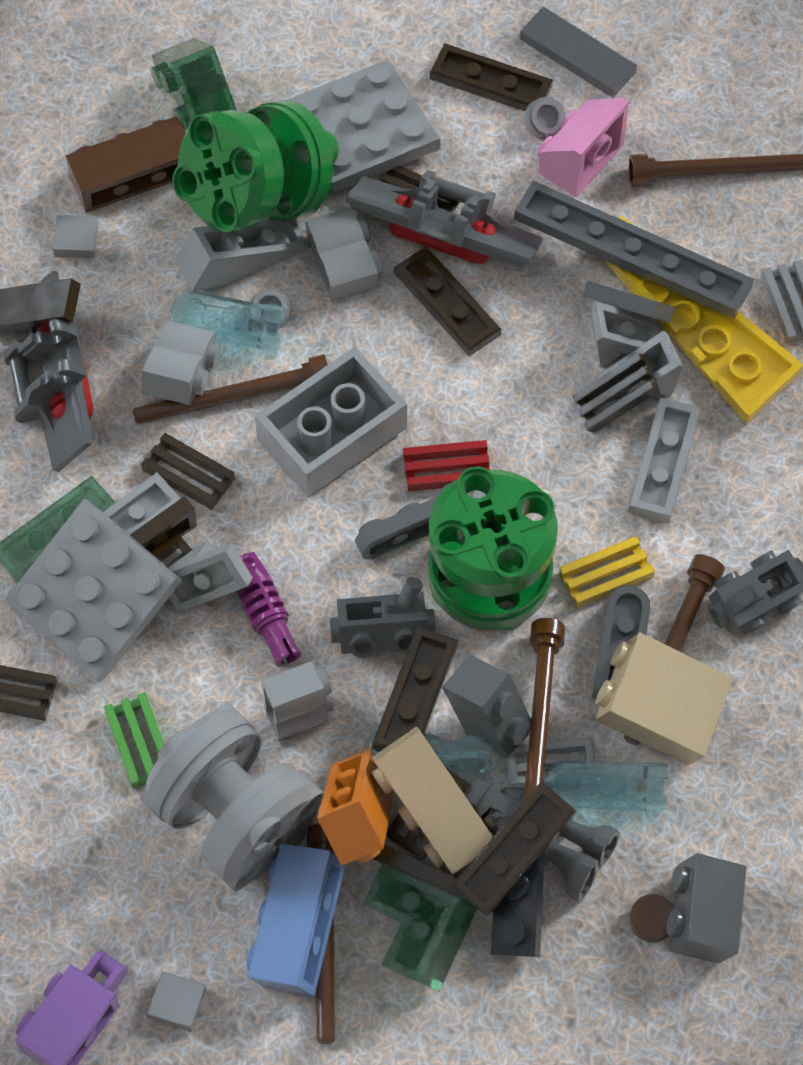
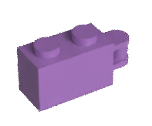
M99 950L91 958L83 971L70 964L64 974L57 973L48 983L44 991L46 998L37 1011H29L16 1029L18 1036L15 1042L20 1052L39 1065H78L120 1005L114 992L123 981L128 967L104 951ZM98 972L108 977L103 985L94 980Z

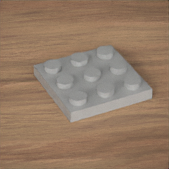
M388 59L287 100L297 102L309 109L320 121L324 130L331 132L337 140L339 153L337 160L333 164V177L330 186L333 193L357 184L363 176L374 177L394 167L441 149L439 136Z
M83 499L6 597L5 601L95 681L101 682L115 667L182 580L93 503Z

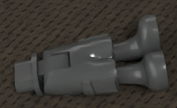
M476 777L471 783L473 788L466 797L490 833L495 835L497 833V817H511L524 802V791L510 787L502 789V784L498 781L491 785ZM572 818L545 849L544 865H547L550 861L561 869L566 876L565 890L567 895L573 900L581 902L594 883L598 864L605 865L616 848L620 838V831L610 825L585 826L572 821ZM565 838L581 847L586 854L574 851L557 842H561Z

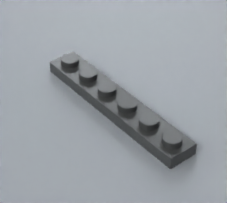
M532 181L514 211V220L734 319L753 285L754 279L536 181Z

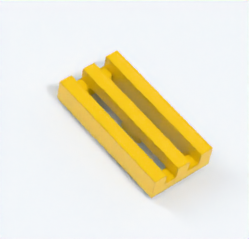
M637 536L559 567L558 573L576 608L607 597L619 587L634 586L654 577L655 570L652 564H648V557L645 551H641ZM630 552L633 554L572 579L571 577ZM635 565H638L640 568L636 571L618 577L614 580H611L609 582H606L584 592L579 593L578 588H581L600 579L611 576L615 573H618Z

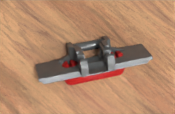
M427 170L421 176L419 187L403 189L363 176L346 197L345 202H348L353 210L388 221L393 235L476 264H483L490 257L519 267L526 264L529 265L544 237L500 222L491 215L490 212L496 193L489 190L486 193H482L435 177L436 173ZM437 194L464 203L460 215L438 208V205H436Z
M50 272L39 283L59 280L58 272ZM53 319L49 321V326L25 329L27 337L25 341L14 340L5 350L4 360L10 366L17 403V407L14 410L15 420L23 423L42 417L52 470L59 472L92 445L94 440L90 419L94 409L77 326L63 320ZM30 359L40 361L44 373L32 384L29 382L26 362Z

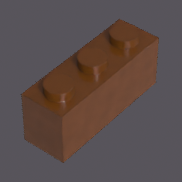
M178 116L167 120L155 121L147 127L130 133H120L110 140L93 146H83L75 152L65 155L69 177L85 213L172 183L173 173L178 167L181 141L185 134Z

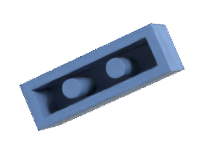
M280 843L278 855L272 860L269 869L271 883L267 899L261 904L258 913L260 927L256 943L248 953L247 968L249 972L247 978L266 988L309 996L315 995L346 864L341 866L334 853L327 850Z

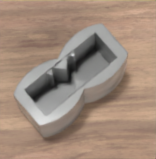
M352 207L306 220L307 239L331 301L378 288V275L383 273V267L377 250L370 251L366 241L370 240V234L364 217L357 218L355 211Z
M170 320L167 321L156 345L150 351L144 364L141 393L187 405L193 402L196 394L203 395L207 385L209 368L216 369L221 354V346L216 345V332Z
M312 661L261 680L264 708L278 741L328 722L327 712L333 710L329 696L332 693V688L323 668L316 670Z

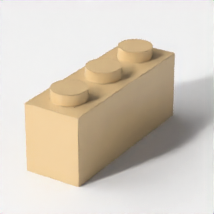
M417 726L372 757L378 768L371 772L386 795L394 790L404 805L398 808L397 811L412 832L420 827L430 841L423 848L437 869L446 865L453 875L473 861L493 838Z

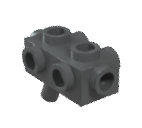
M771 550L750 563L753 568L751 571L739 576L735 570L714 582L717 589L709 596L712 604L708 606V611L713 622L719 628L726 626L730 634L741 629L744 635H747L767 623L764 615L777 609L780 615H783L803 603L800 595L803 594V562L799 558H794L790 550L778 556H775ZM768 579H773L779 584V592H770L773 586L770 581H767Z
M409 577L400 594L337 599L338 617L330 618L332 644H341V654L352 653L360 658L369 657L375 651L396 649L402 654H407L417 626L436 632L434 609L425 608L424 594L420 592L423 583L415 577Z

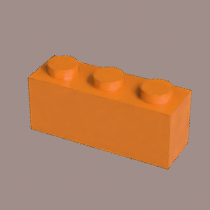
M371 748L331 764L317 820L341 866L354 860L357 863L369 861L376 857L381 849L384 848L394 792L391 791L386 795L371 772L378 768L372 758L375 754Z

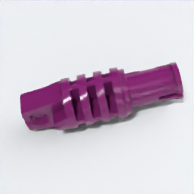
M255 552L239 555L253 579L247 587L237 590L236 594L241 601L243 609L246 611V616L251 622L253 631L263 635L276 666H284V658L288 664L300 658L301 651L297 648L288 629L289 613L279 597V592L274 586L272 577Z

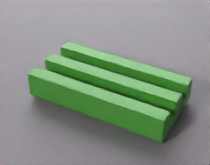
M146 692L138 694V698L131 701L129 698L120 700L121 704L113 707L112 704L104 706L108 722L133 789L146 784L150 771L153 768V763L134 710L142 709L157 753H159L164 745ZM122 714L126 716L146 771L145 774L139 776L117 716Z

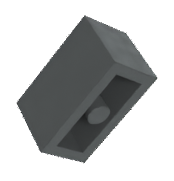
M468 655L442 688L466 735L472 740L508 758L514 749L527 738L530 731L531 718L510 674Z
M696 853L678 864L671 879V889L675 892L674 905L666 924L667 934L670 935L669 952L715 963H721L739 953L747 866Z

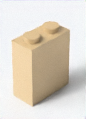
M638 633L627 642L621 641L611 659V665L615 667L611 680L604 682L596 698V704L600 708L595 721L689 765L705 757L733 677L642 633Z

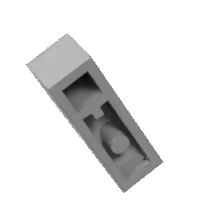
M266 219L251 228L227 233L215 230L209 226L193 228L176 256L175 261L192 291L228 286L305 252L310 246L294 219Z

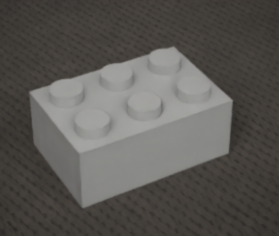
M353 347L256 414L257 440L309 498L407 429V403L356 347Z

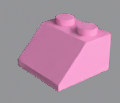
M623 97L588 100L578 111H571L565 118L561 130L554 137H547L541 144L537 153L539 157L538 173L577 198L624 146L629 101Z

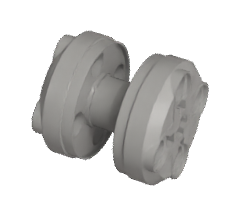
M226 703L214 712L201 717L188 728L176 732L166 741L158 753V760L150 771L146 786L140 794V800L161 821L168 823L173 829L188 827L210 813L217 821L212 826L203 843L201 855L208 862L209 867L232 890L239 891L270 869L272 860L278 855L280 843L295 846L301 844L305 836L304 833L312 823L318 807L321 805L324 792L302 771L296 770L288 763L278 765L254 780L248 774V771L260 752L262 738L243 715L230 703Z

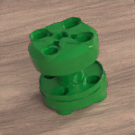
M282 100L264 103L247 112L221 110L196 115L192 118L181 141L178 167L175 169L172 178L173 188L176 195L181 200L188 202L192 211L203 223L223 233L251 228L266 219L289 220L312 215L317 212L329 192L333 177V164L337 160L339 153L338 143L331 132L324 130L320 121L309 109L293 101Z
M472 467L463 471L457 480L442 491L434 503L429 519L430 554L428 560V579L433 599L447 614L455 620L474 628L507 631L520 626L523 621L531 617L542 606L551 588L553 555L558 532L555 505L550 495L519 474L504 470H487L482 467ZM477 490L486 495L482 498H473L467 495V493ZM537 513L543 516V519L532 521L526 515ZM448 579L456 587H446L441 584V581ZM501 601H511L517 607L511 610H504L498 607L497 604Z

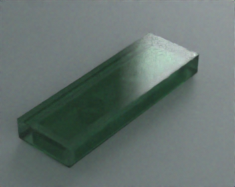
M92 475L0 541V565L16 584L83 499L93 503L102 512L116 503Z

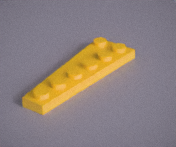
M623 216L619 217V219H621V220H623V221H625V222L630 223V222H629L627 219H625ZM604 260L632 294L675 307L671 323L657 319L659 325L747 424L802 374L803 364L740 312H738L734 319Z

